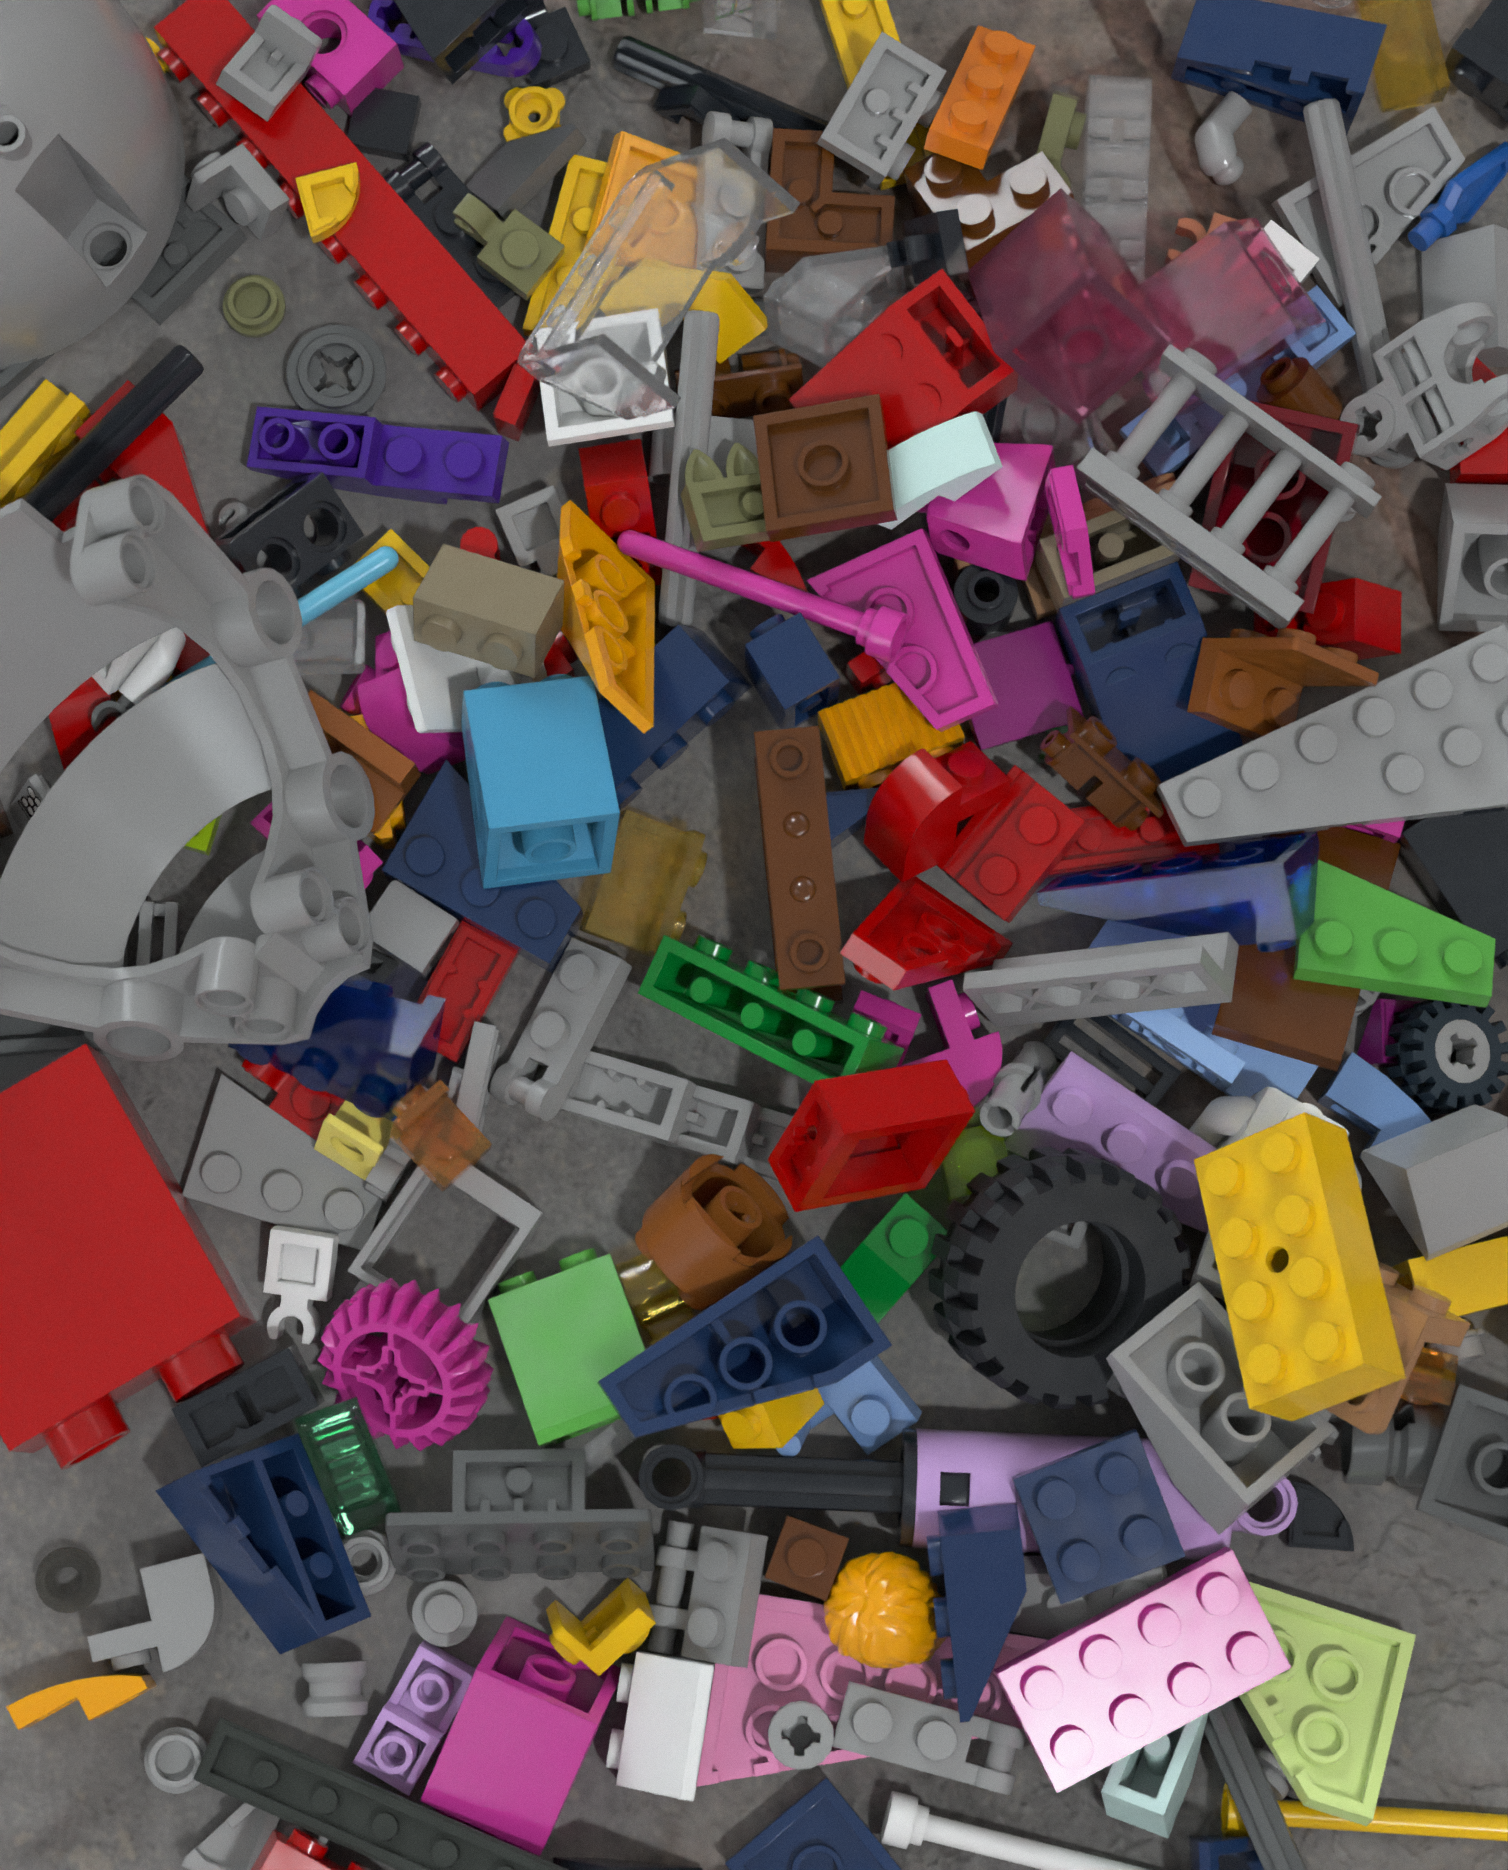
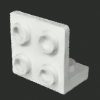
M397 605L386 611L391 631L392 647L397 655L407 694V706L418 733L462 732L461 715L463 691L473 690L490 682H504L509 685L540 682L547 677L544 662L536 677L532 678L510 670H500L490 664L449 651H439L429 645L414 641L413 605Z

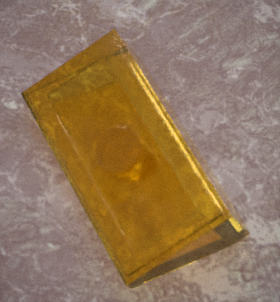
M1357 0L1361 20L1387 24L1373 66L1383 113L1444 101L1450 88V82L1431 0Z

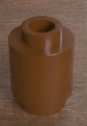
M1281 358L1269 365L1260 377L1261 384L1256 394L1257 400L1260 403L1340 420L1342 414L1341 401L1306 358Z

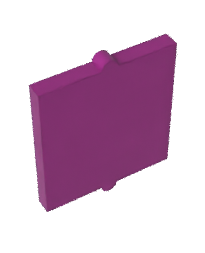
M1052 621L974 643L999 704V707L968 720L976 745L981 751L1042 734L1054 727L1068 726L1066 710L1070 706L1083 716L1071 679L1075 669L1073 665L1066 664Z

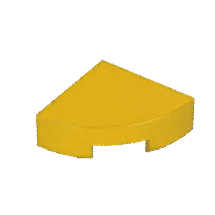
M357 163L295 178L312 242L322 241L341 229L354 212L360 194V175Z

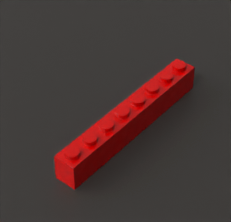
M187 0L153 27L162 48L156 53L161 64L179 84L188 78L201 93L195 101L203 113L218 129L224 124H228L241 139L235 144V147L243 144L264 169L266 168L280 184L281 190L290 199L287 210L297 220L305 213L295 178L357 163L360 175V194L356 208L341 229L317 243L336 265L346 260L360 276L354 281L355 286L376 311L386 306L400 323L394 327V330L406 347L416 357L426 352L440 368L434 373L436 380L456 403L466 398L478 412L503 392L514 363L517 364L518 361L532 366L535 365L531 346L301 83H299L268 122L216 85L222 70L255 32L228 0Z

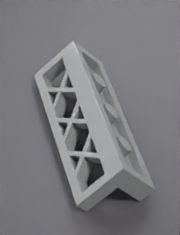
M1229 932L995 959L992 970L965 973L962 990L995 1027L1232 1002L1239 945Z

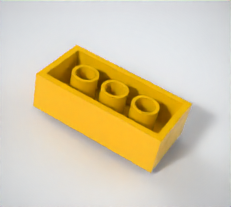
M1304 1112L1194 1159L1249 1409L1292 1422L1406 1378L1346 1129Z

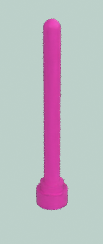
M626 530L618 537V549L627 556L793 615L800 612L804 619L856 637V644L865 647L866 655L892 663L898 656L905 640L909 625V615L886 606L880 607L879 610L868 608L864 613L633 530Z

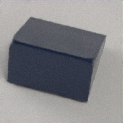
M879 788L826 793L832 849L866 825L869 806Z

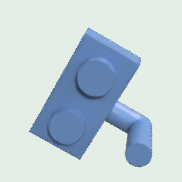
M877 1355L839 1382L818 1388L824 1405L783 1448H776V1450L782 1456H796L801 1450L810 1430L835 1414L864 1452L869 1455L900 1434L903 1428H909L919 1420L922 1411Z

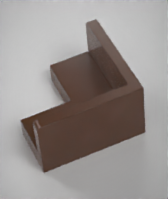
M773 128L765 272L888 279L890 275V261L886 243L892 242L895 196L832 192L834 154L816 144L823 131Z

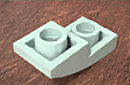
M974 411L921 432L889 450L898 521L880 523L878 525L892 530L939 495L956 501L1003 467L983 414Z

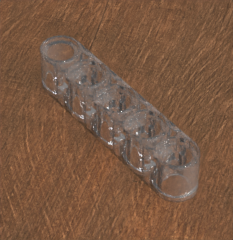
M1090 74L1088 76L1085 114H1087L1084 125L1080 228L1083 239L1079 240L1075 371L1138 374L1142 347L1152 79L1148 77Z

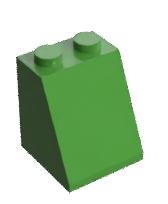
M595 1248L573 1254L558 1261L562 1272L537 1281L534 1271L507 1279L498 1284L501 1295L488 1299L538 1446L548 1448L622 1420L597 1382L646 1350L614 1261L610 1254L598 1258Z

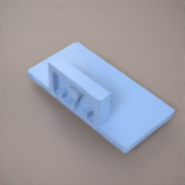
M1134 882L1126 891L1089 948L1216 933L1141 883ZM1220 1003L1108 1015L1228 1096L1251 1097L1268 1086L1277 1088L1297 1100L1318 1068L1317 1065L1212 1035Z

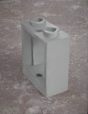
M434 1141L347 1271L360 1279L353 1290L355 1292L366 1287L369 1283L377 1287L380 1283L388 1280L387 1277L376 1271L377 1267L438 1177H440L515 1228L460 1309L459 1317L464 1323H475L489 1303L488 1299H491L499 1288L498 1284L503 1282L546 1217L541 1211Z

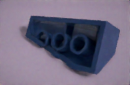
M817 1235L597 1383L632 1436L637 1438L835 1384L891 1347L892 1344L819 1235Z

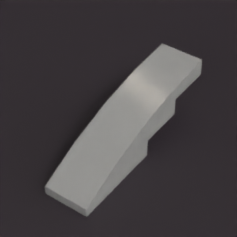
M590 1051L560 1110L700 1157L707 1154L724 1156L719 1163L735 1168L742 1163L753 1169L760 1176L776 1181L778 1179L767 1159L793 1116L763 1108L753 1101L696 1085L688 1079Z

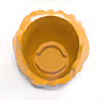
M892 1551L880 1554L869 1553L852 1558L845 1562L843 1568L835 1576L827 1601H824L823 1610L825 1624L829 1630V1638L831 1643L838 1647L839 1654L850 1656L858 1662L873 1668H900L910 1664L920 1665L923 1662L929 1661L935 1651L948 1638H937L933 1598L944 1596L937 1592L938 1586L933 1583L928 1571L921 1570L919 1562L910 1557L896 1554Z

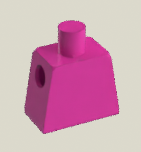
M994 443L1003 466L956 501L939 495L917 512L927 514L930 540L936 552L1026 581L1049 512L1044 486L1050 469L1056 468L1054 449L1052 445Z

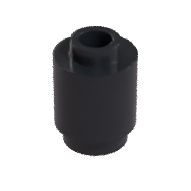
M973 564L962 571L956 581L953 595L968 632L977 636H986L993 632H999L1007 626L1012 618L1018 598V587L1015 578ZM975 591H989L997 598L991 602H983L976 597Z

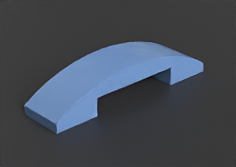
M1316 285L1271 318L1264 330L1215 365L1217 372L1214 376L1249 401L1260 403L1256 397L1257 390L1261 384L1260 377L1264 370L1273 362L1285 357L1290 359L1303 357L1316 370L1354 338L1356 332L1318 285ZM1192 394L1142 462L1154 477L1175 472L1192 460L1224 416ZM1147 410L1120 429L1119 433L1124 440H1126Z

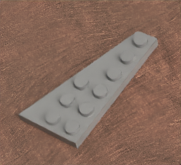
M1505 625L1497 626L1378 682L1375 687L1369 686L1159 784L1157 793L1184 847L1261 838L1263 835L1304 831V833L1328 830L1330 827L1346 825H1372L1463 814L1465 811L1498 807L1508 809V631Z

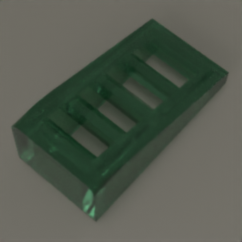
M357 1397L294 1419L329 1509L343 1536H349L385 1523L386 1514L402 1513L394 1480ZM353 1428L355 1430L352 1434L320 1444L319 1440Z

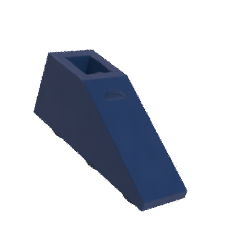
M1017 1503L937 1511L940 1535L927 1536L931 1576L944 1575L946 1597L933 1598L937 1638L951 1637L953 1658L940 1659L944 1700L957 1698L960 1723L970 1722L1027 1592Z

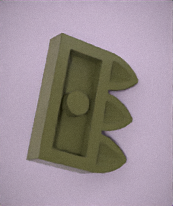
M734 443L729 451L726 460L725 478L714 461L698 449L692 451L686 463L684 474L685 487L680 496L697 552L770 540L766 532L758 459L740 443Z

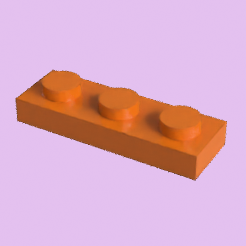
M978 25L929 128L923 149L983 170L1029 69L1036 45L1019 40L1008 32L994 31Z

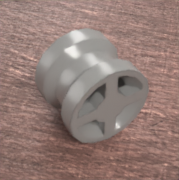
M367 1661L302 1663V1677L309 1683V1697L302 1703L303 1717L368 1714V1700L361 1694V1680L367 1675Z
M804 1700L789 1702L780 1707L771 1718L768 1728L769 1747L775 1758L783 1765L796 1770L811 1769L822 1763L831 1752L834 1742L832 1723L826 1712L816 1704Z

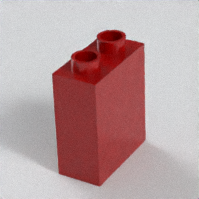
M86 1043L0 1092V1436L8 1450L13 1452L34 1453L47 1445L60 1469L65 1470L89 1459L125 1437L131 1430L116 1404L162 1378L175 1403H180L207 1390L239 1370L245 1363L230 1338L257 1323L255 1316L189 1200L183 1196L181 1186L108 1058Z

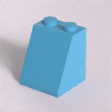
M566 674L548 676L540 682L509 685L504 682H490L476 689L463 691L461 727L483 889L611 873L620 811L595 686L591 677L574 678Z

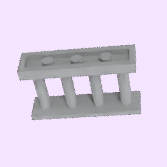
M1169 344L1161 356L1158 369L1168 375L1171 380L1117 452L1110 450L1104 456L1093 447L1076 469L1077 483L1277 629L1286 628L1304 602L1303 599L1294 594L1298 589L1295 583L1297 578L1350 508L1367 519L1382 496L1372 490L1375 482L1362 469L1346 461L1339 466L1214 376L1217 368L1204 355L1192 348H1186L1182 353ZM1194 394L1224 417L1169 490L1162 488L1156 494L1137 480L1140 475L1137 467L1190 396ZM1247 432L1276 453V456L1223 527H1214L1209 532L1189 517L1193 512L1190 504L1243 433ZM1299 470L1329 493L1275 566L1267 565L1264 570H1261L1242 556L1246 550L1242 543L1295 472Z

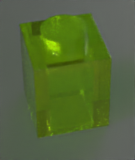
M983 1125L962 1131L939 1166L948 1205H951L953 1200L959 1203L967 1200L972 1192L967 1188L966 1184L980 1172L990 1177L999 1173L996 1168L997 1161L1008 1156L1004 1137L991 1134Z

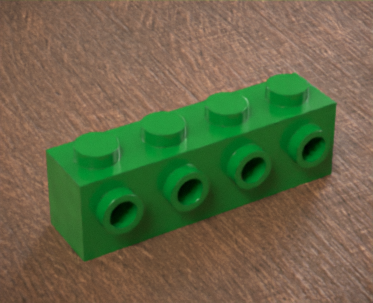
M698 934L694 944L664 935L638 991V994L812 1084L816 1080L895 1068L905 1050L883 1038L888 1028L885 1025L853 1011L847 1020L831 1012L836 1001L810 988L799 989L796 994L791 991H780L778 971L753 960H748L746 967L743 968L729 960L733 949Z

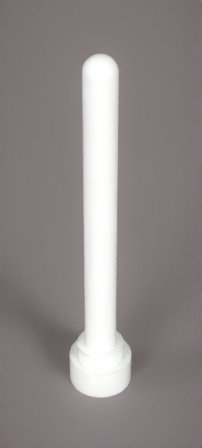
M892 1791L890 1794L880 1835V1843L902 1849H907L908 1844L921 1846L922 1841L925 1840L1040 1870H1150L929 1814V1807L918 1804V1797Z

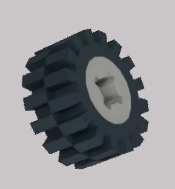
M1426 1000L1413 1004V1008L1405 1009L1398 1016L1402 1023L1392 1025L1388 1033L1389 1036L1398 1039V1043L1386 1045L1385 1057H1397L1398 1066L1389 1067L1387 1070L1390 1079L1402 1076L1404 1083L1399 1088L1408 1096L1415 1095L1413 1101L1422 1110L1429 1108V1114L1435 1115L1450 1114L1474 1104L1478 1106L1486 1105L1493 1100L1492 1094L1501 1093L1506 1084L1497 1077L1508 1075V1062L1501 1061V1055L1508 1053V1042L1500 1043L1498 1034L1507 1031V1028L1502 1020L1489 1022L1490 1017L1495 1013L1493 1008L1489 1005L1485 1008ZM1456 1051V1061L1450 1063L1451 1054Z

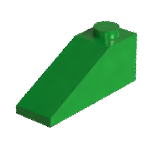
M906 1193L840 1267L878 1324L937 1258V1256L931 1253L935 1234L939 1233L946 1236L948 1231Z

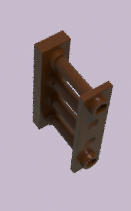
M819 725L754 732L756 750L754 764L775 970L778 971L780 991H791L795 994L799 989L810 988L836 1001L835 1004H842L841 985H845L843 955L840 954L842 944Z

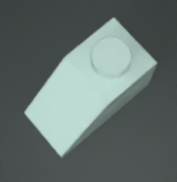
M1208 1713L1112 1763L1101 1791L1107 1816L1167 1839L1169 1838L1192 1780Z

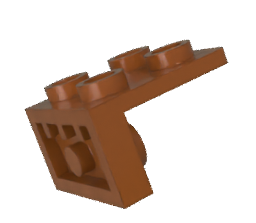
M1282 628L1278 630L1277 637H1268L1251 630L1233 629L1231 630L1230 638L1202 639L1187 712L1256 740L1296 721L1303 686L1375 687L1377 686L1379 673L1358 664V655L1354 652L1333 647L1322 648L1315 645L1316 636L1305 631Z

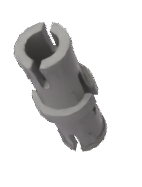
M1038 1041L1024 1043L1023 1049L1019 1048L1016 1052L1013 1062L1002 1067L994 1078L993 1093L980 1110L981 1123L991 1134L1000 1137L1012 1135L1013 1129L1017 1130L1020 1127L1024 1115L1033 1111L1040 1103V1095L1045 1088L1044 1083L1056 1066L1055 1054L1044 1043Z

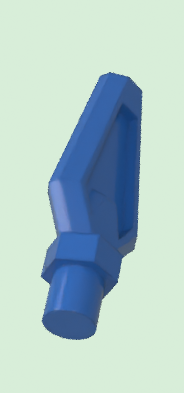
M1503 142L1446 183L1438 202L1429 204L1420 213L1421 221L1408 233V239L1416 249L1426 251L1437 239L1449 237L1457 227L1464 226L1471 220L1508 173V142Z

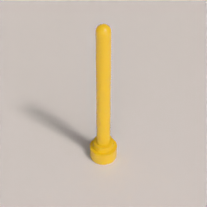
M1225 1783L1221 1800L1222 1835L1249 1836ZM1277 1800L1288 1827L1508 1841L1507 1814L1376 1806L1373 1820L1368 1826H1364L1305 1807L1301 1801Z

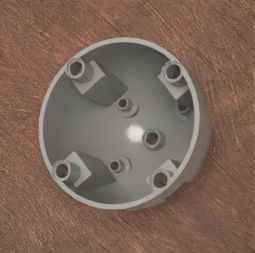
M0 0V370L6 369L13 364L35 358L38 360L54 354L81 340L107 321L128 301L150 273L170 236L179 210L184 181L185 148L178 105L170 83L146 37L119 0ZM16 140L13 144L7 146L10 142ZM116 248L127 249L124 258L118 264L113 266L101 265L104 256L109 251Z

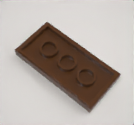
M1341 826L1305 833L1304 831L1270 834L1238 942L1232 1002L1220 1003L1212 1035L1330 1070H1338L1361 989L1293 979L1304 865L1307 855H1310L1383 889L1389 890L1401 847L1400 843H1393Z

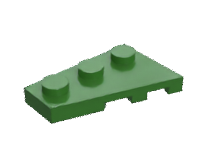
M1307 855L1303 870L1293 979L1487 1008L1492 996L1495 938Z

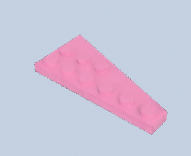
M759 1594L747 1668L715 1663L696 1787L793 1770V1768L787 1767L777 1760L769 1747L768 1728L771 1718L780 1707L789 1702L804 1700L816 1704L826 1712L832 1723L835 1735L848 1681L959 1711L957 1698L944 1700L940 1659L953 1658L951 1637H948L929 1661L923 1662L920 1665L910 1664L900 1668H873L858 1662L850 1656H843L838 1653V1647L831 1643L829 1638V1630L825 1624L824 1604ZM1008 1633L993 1670L1045 1643L1048 1639ZM992 1670L973 1715L1022 1728ZM832 1746L831 1752L818 1765L850 1761L869 1756Z

